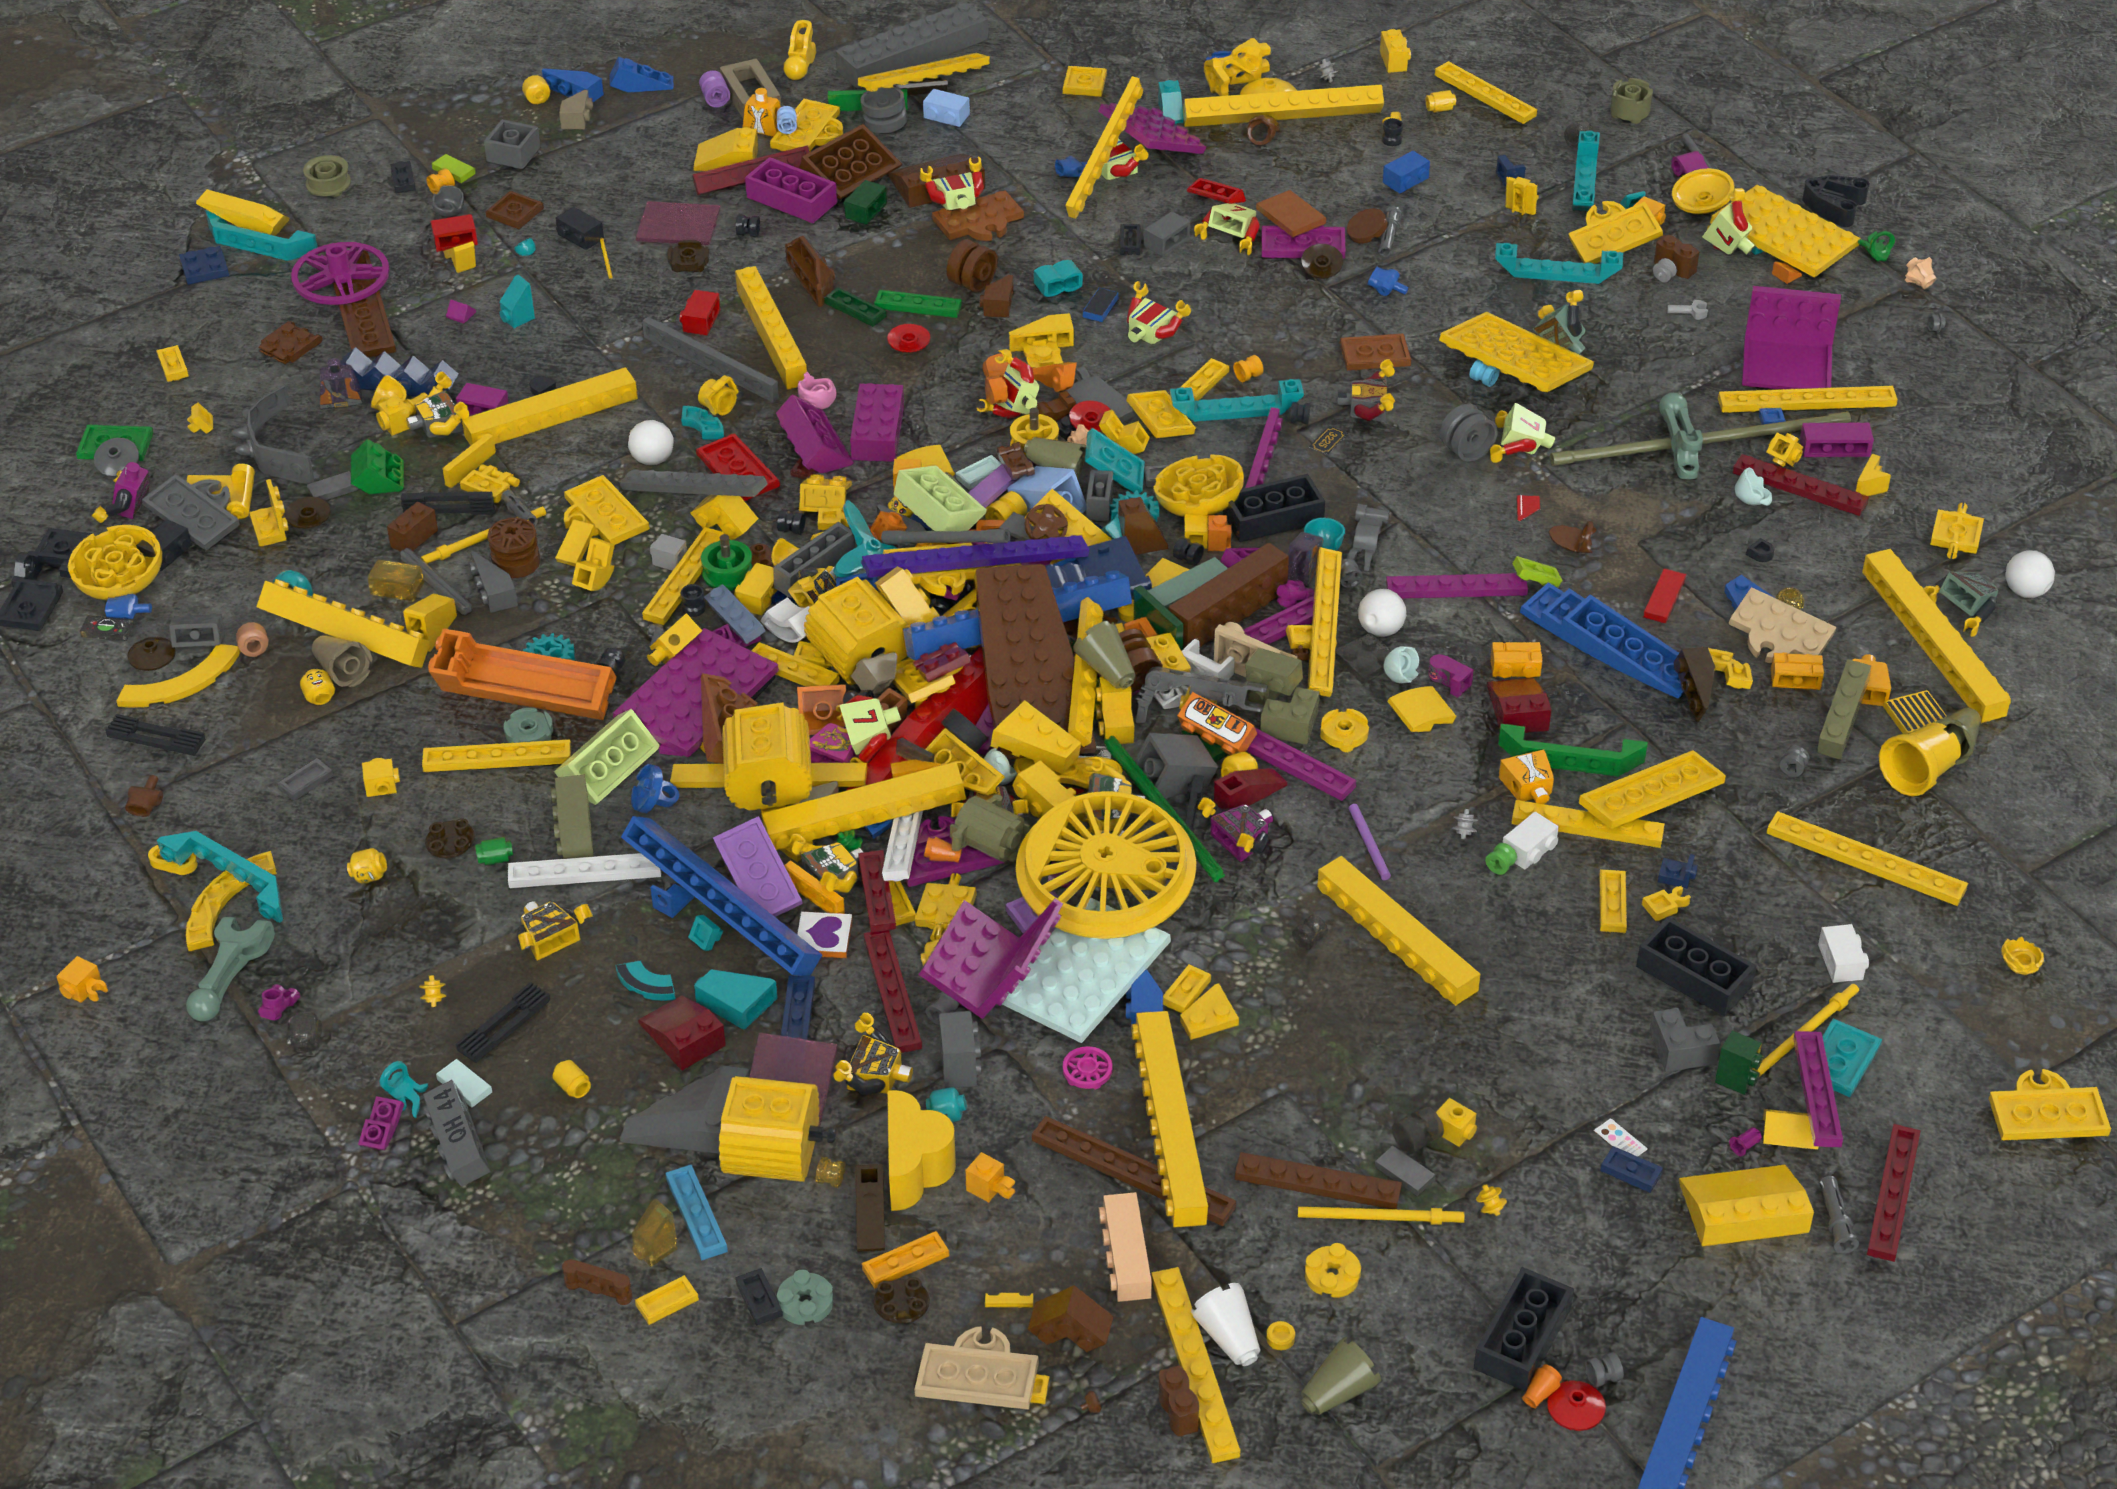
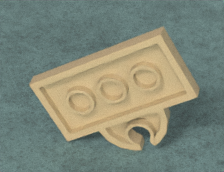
M1752 587L1729 621V625L1749 634L1748 648L1753 656L1757 658L1763 647L1772 650V652L1767 653L1765 660L1767 663H1772L1774 653L1786 652L1789 654L1821 655L1836 631L1835 626Z
M975 1327L960 1335L954 1346L925 1344L914 1389L915 1396L1029 1409L1039 1359L1036 1355L1010 1353V1343L1007 1337L995 1328H992L990 1331L992 1341L988 1344H981L978 1341L982 1338V1327Z

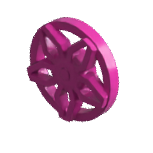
M1089 1046L1076 1048L1064 1058L1063 1074L1071 1086L1098 1089L1112 1075V1060L1106 1052L1099 1048ZM1085 1054L1082 1058H1074L1078 1055ZM1097 1056L1103 1058L1105 1062H1097ZM1067 1067L1072 1070L1071 1074L1068 1072Z

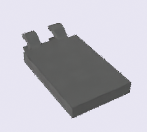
M1083 366L1076 369L1075 372L1079 376L1075 378L1076 383L1073 384V387L1067 390L1076 401V404L1090 400L1101 402L1113 410L1122 423L1137 415L1126 401V398L1097 375L1090 377L1087 369Z

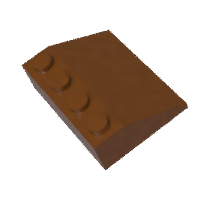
M862 124L802 156L799 169L835 182L836 195L841 200L852 194L864 180L874 182L901 167L902 163Z
M961 153L897 169L890 172L888 176L908 207L912 208L933 202L926 189V182L920 179L921 168L924 173H928V166L932 167L931 179L933 181L969 172L972 174L973 171L969 167V158H971L973 164L979 161L976 157ZM982 166L979 172H982L983 189H985V168Z

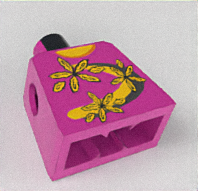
M833 723L827 724L810 739L811 763H850L853 757L858 756L851 745L846 725L840 727Z

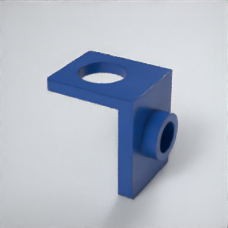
M673 884L667 891L655 885L650 887L653 908L671 918L694 898L690 892L676 884Z

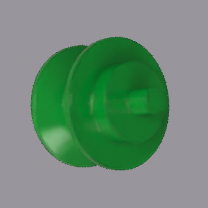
M854 830L838 833L837 843H841L848 852L861 848L863 839L862 837L854 838Z

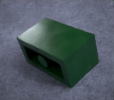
M864 180L845 199L843 205L845 218L867 225L887 204L886 186Z
M1732 1030L1721 1048L1715 1083L1745 1095L1750 1086L1754 1087L1760 1075V1072L1756 1070H1758L1763 1060V1055L1760 1054L1762 1042Z

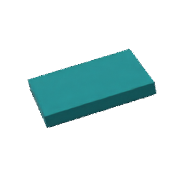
M1092 428L1087 432L1085 462L1097 470L1113 471V480L1133 493L1137 490L1140 494L1143 491L1145 461Z
M1833 1018L1822 1036L1832 1087L1834 1091L1851 1097L1879 1050L1883 1039Z

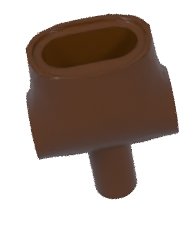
M150 775L144 787L131 786L129 788L128 800L125 806L128 813L147 817L156 806L161 804L163 792L155 789L159 780L157 776Z

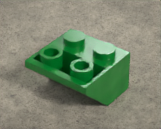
M367 439L351 455V484L368 494L400 492L404 489V460L397 454L387 451L380 444Z

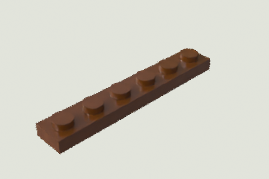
M1244 1152L1240 1153L1235 1171V1180L1387 1209H1397L1402 1182Z

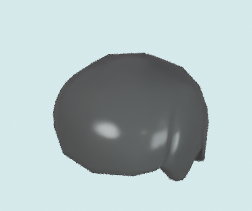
M442 186L440 191L433 195L432 207L439 215L449 218L458 215L462 211L464 193L455 186Z

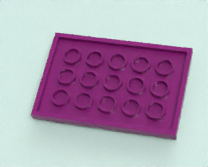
M703 628L698 636L663 665L613 712V717L615 718L617 715L632 709L657 742L689 758L703 742L702 673L725 677L732 683L730 688L737 694L741 695L744 692L751 698L779 671L778 664Z

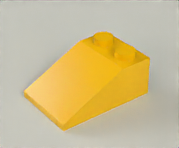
M736 128L699 143L694 171H708L757 158V128Z

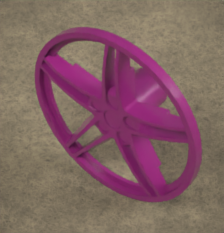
M337 242L320 246L303 255L295 263L291 272V279L296 292L305 299L320 304L338 305L356 302L377 292L386 283L390 270L387 258L378 249L363 243ZM363 250H366L377 256L382 266L356 264ZM325 251H326V256H323V255L318 256V255H317V254H319V253H322V252H325ZM305 262L321 271L308 277L309 280L302 283L298 280V272ZM378 278L368 288L357 293L353 292L351 279ZM336 282L342 296H322L314 294L312 291ZM342 283H347L350 295H345Z

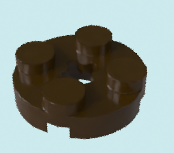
M697 240L680 241L678 246L673 248L672 245L667 251L668 263L674 272H702L710 258L708 247L702 246L701 242Z

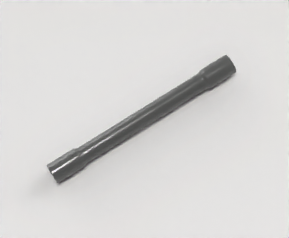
M1008 529L906 532L895 530L883 531L881 539L884 544L1008 543L1010 532Z

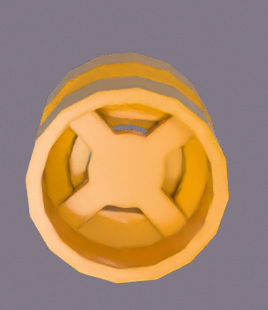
M446 168L440 170L438 174H431L426 178L427 185L433 194H437L442 186H455L454 178Z
M1257 355L1247 357L1246 361L1240 360L1233 365L1235 376L1242 383L1250 380L1252 376L1257 377L1263 374V364Z

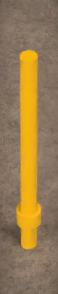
M543 506L530 511L536 518L546 515V510ZM489 529L448 546L445 544L436 548V551L423 555L420 558L426 564L438 559L444 560L449 558L452 553L488 539Z
M1851 984L1842 993H1836L1830 998L1828 1005L1797 1031H1814L1833 1013L1841 1011L1848 1005V1001L1859 992L1858 986ZM1794 1034L1762 1060L1760 1067L1756 1070L1760 1072L1759 1077L1795 1047Z
M1298 1206L1299 1218L1430 1222L1431 1225H1442V1222L1464 1223V1212L1442 1211V1208H1431V1211Z

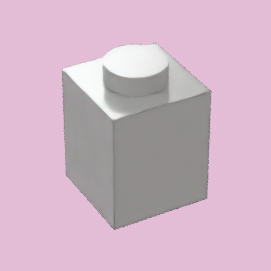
M661 534L650 547L652 564L672 571L687 552L685 540Z

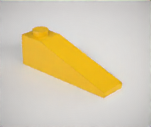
M946 728L916 758V760L939 763L941 765L956 762L964 788L985 795H989L1005 778L1003 774Z

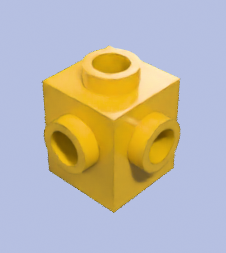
M1776 433L1766 453L1774 457L1772 461L1783 467L1785 464L1793 467L1795 462L1797 463L1802 456L1803 446L1797 443L1799 440L1797 437L1789 433L1786 436Z

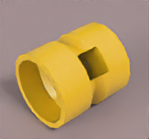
M1010 491L986 507L985 518L986 520H1004L1005 522L1013 512L1026 516L1027 506L1018 493Z

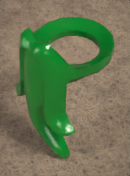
M1875 231L1868 236L1867 241L1860 239L1858 243L1864 246L1876 261H1886L1895 244V237L1889 231L1879 233ZM1884 235L1889 237V242L1885 246L1883 244L1885 240L1883 239L1879 240L1878 243L1876 242L1879 237Z

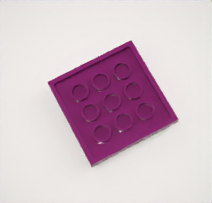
M1101 104L1098 111L1110 120L1117 104ZM1138 106L1127 119L1124 131L1147 148L1204 154L1206 146L1200 142L1198 137L1188 134L1186 128L1176 125L1175 120L1163 116V112L1157 108L1150 110Z

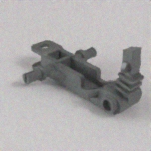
M1159 666L1153 667L1148 671L1145 684L1142 685L1136 699L1139 705L1135 723L1146 722L1148 707L1156 690L1166 691L1182 685L1191 686L1190 695L1194 692L1206 699L1222 701L1225 706L1237 705L1245 710L1262 712L1263 704L1246 701L1247 690L1267 692L1268 685L1251 681L1238 682Z

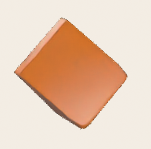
M1774 262L1772 274L1786 284L1802 276L1801 272L1786 263Z

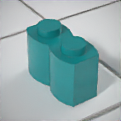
M1063 260L1054 265H1044L1035 269L1034 284L1044 296L1052 297L1063 291L1071 292L1083 286V274L1072 260Z

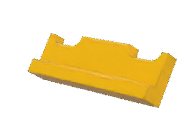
M986 1293L985 1307H1033V1293L1030 1296H1021L1019 1293H1000L997 1296H990Z

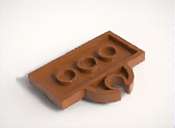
M1006 190L985 197H979L975 199V205L968 206L965 209L947 210L942 208L932 212V220L949 240L969 235L980 241H992L991 231L996 232L997 237L1001 238L1007 232L1008 222L1024 218V211Z

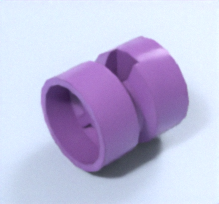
M708 71L701 76L699 85L706 102L712 107L724 106L730 99V91L723 75L718 71Z

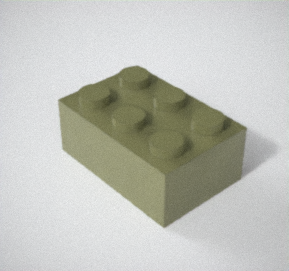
M585 774L555 778L556 788H551L552 803H557L556 806H552L554 821L558 820V823L554 824L555 839L560 838L561 840L556 841L558 856H563V859L594 857Z

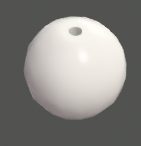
M645 420L631 430L628 448L632 457L639 463L657 465L666 461L671 455L674 437L665 424L656 420Z
M2026 550L2012 557L2007 564L2005 577L2008 586L2015 594L2024 598H2035L2045 594L2054 583L2055 570L2051 560L2045 554Z
M1377 589L1369 592L1362 599L1358 608V619L1362 627L1376 637H1386L1395 634L1403 626L1407 616L1406 606L1402 598L1389 589Z

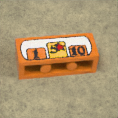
M1194 692L1191 693L1177 715L1181 723L1180 726L1185 731L1191 734L1193 732L1200 734L1205 742L1211 745L1216 743L1222 746L1221 749L1229 755L1246 752L1257 735L1253 724Z

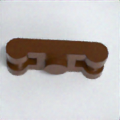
M1019 442L1012 443V446L1006 448L1004 446L997 447L999 460L1012 480L1019 479V476L1022 475L1031 476L1035 474L1033 464L1029 462L1023 453Z
M573 1259L566 1260L562 1264L565 1286L568 1289L575 1290L580 1287L594 1294L616 1298V1302L620 1305H627L632 1301L631 1284L628 1276Z

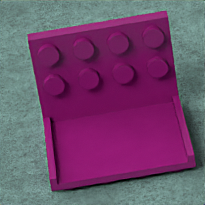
M1753 286L1744 337L1742 385L1775 390L1831 388L1832 344L1841 294Z
M1054 898L1018 938L964 900L918 975L983 1019L996 1004L1002 1005L1008 994H1012L1020 982L1019 980L1024 981L1031 971V968L1028 967L1029 963L1033 964L1041 953L1038 947L1040 944L1043 946L1051 935L1050 927L1054 928L1062 916L1058 912L1063 903Z

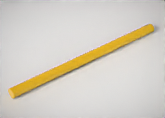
M601 238L600 244L602 248V253L608 277L610 279L613 278L607 256L604 239Z

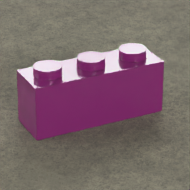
M1869 422L1802 423L1800 445L1803 446V457L1871 456L1874 438Z

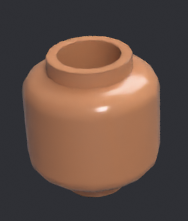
M248 622L238 629L236 641L239 650L244 655L257 657L266 651L268 636L263 626L255 622Z

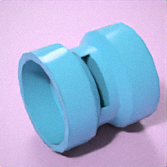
M1477 359L1471 367L1470 378L1475 381L1481 380L1484 385L1491 387L1497 381L1500 369L1491 365L1487 366Z

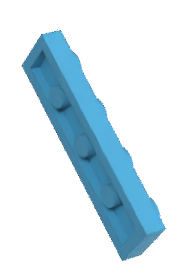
M692 1165L666 1172V1180L701 1261L728 1252L727 1244Z

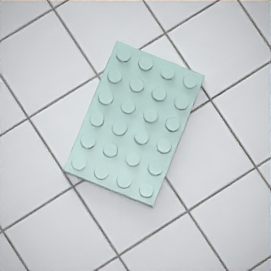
M1090 898L1086 910L1100 911V902ZM1106 905V911H1116V909ZM1153 927L1144 932L1126 937L1098 939L1074 935L1056 928L1051 933L1047 942L1043 946L1040 945L1038 947L1041 953L1033 964L1029 963L1028 967L1031 968V971L1024 981L1019 980L1020 982L1012 994H1008L1002 1005L1082 1043L1130 989L1133 982L1171 942L1170 934Z

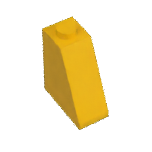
M434 593L405 608L403 611L407 632L409 633L411 629L423 633V638L431 641L428 649L429 652L434 648L443 628L448 629L457 617L454 599Z

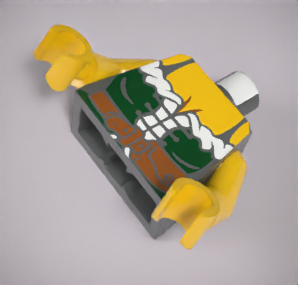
M439 372L435 377L438 385L433 387L424 400L415 404L416 415L406 418L410 431L422 428L427 437L447 436L451 433L463 431L461 419L469 417L468 407L463 402L455 405L447 391H443V388L451 386L452 381L444 372Z
M1088 757V760L1092 761L1093 766L1086 767L1085 770L1087 772H1096L1092 773L1089 777L1088 793L1113 791L1131 794L1132 783L1126 781L1124 775L1103 763L1100 757ZM1132 794L1145 799V795ZM1105 809L1093 810L1099 830H1104ZM1111 809L1110 832L1114 830L1123 810ZM1088 818L1083 819V822H1087L1090 825ZM1090 826V828L1087 829V830H1088L1090 833H1092L1093 831H1092V828H1091V826Z
M799 834L791 836L788 844L792 846L791 850L794 854L801 853L803 870L819 880V884L826 885V889L830 892L834 891L837 894L840 892H850L859 879L858 853L863 852L860 848L848 852L841 843L815 846L807 843L804 837Z

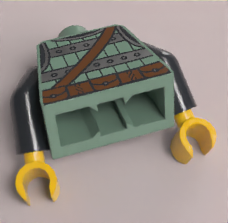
M1575 290L1567 293L1566 300L1570 303V306L1566 304L1555 311L1552 305L1543 306L1538 311V316L1542 320L1533 328L1542 338L1564 348H1569L1577 354H1580L1585 349V346L1579 341L1585 333V328L1579 320V306H1577V302L1583 299V292Z
M1949 572L1948 575L1935 583V587L1926 586L1924 588L1926 594L1935 603L1937 601V593L1940 592L1967 614L1975 617L1966 619L1963 631H1966L1967 628H1973L1971 637L1977 634L1979 623H1983L1993 613L1997 604L1996 596L1998 589L1996 586L1974 572Z

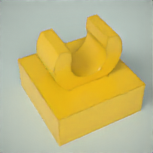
M196 403L191 407V416L187 419L191 424L187 428L193 433L202 429L207 434L213 430V415L201 404Z

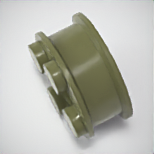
M319 156L308 161L303 168L304 176L307 178L306 188L312 195L337 197L351 184V178L347 173L348 163L339 156Z

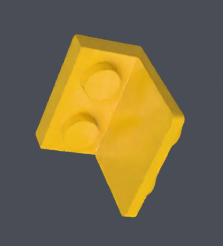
M811 475V478H807L800 484L799 511L818 512L819 508H841V511L844 512L843 505L846 502V490L852 486V481L846 480L844 476H833V479H824V475Z
M271 479L266 480L272 507L249 512L259 547L286 541L285 531L289 530L286 517H284L283 502L279 500L278 487H273Z

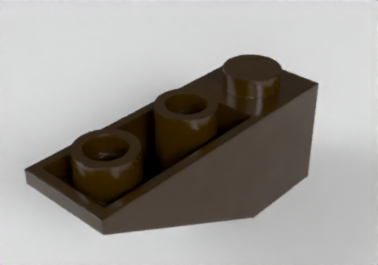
M1708 647L1681 649L1673 662L1674 670L1678 673L1681 681L1682 691L1686 694L1689 709L1693 713L1696 722L1701 720L1708 709L1715 665Z
M883 1164L855 1165L857 1252L885 1251Z

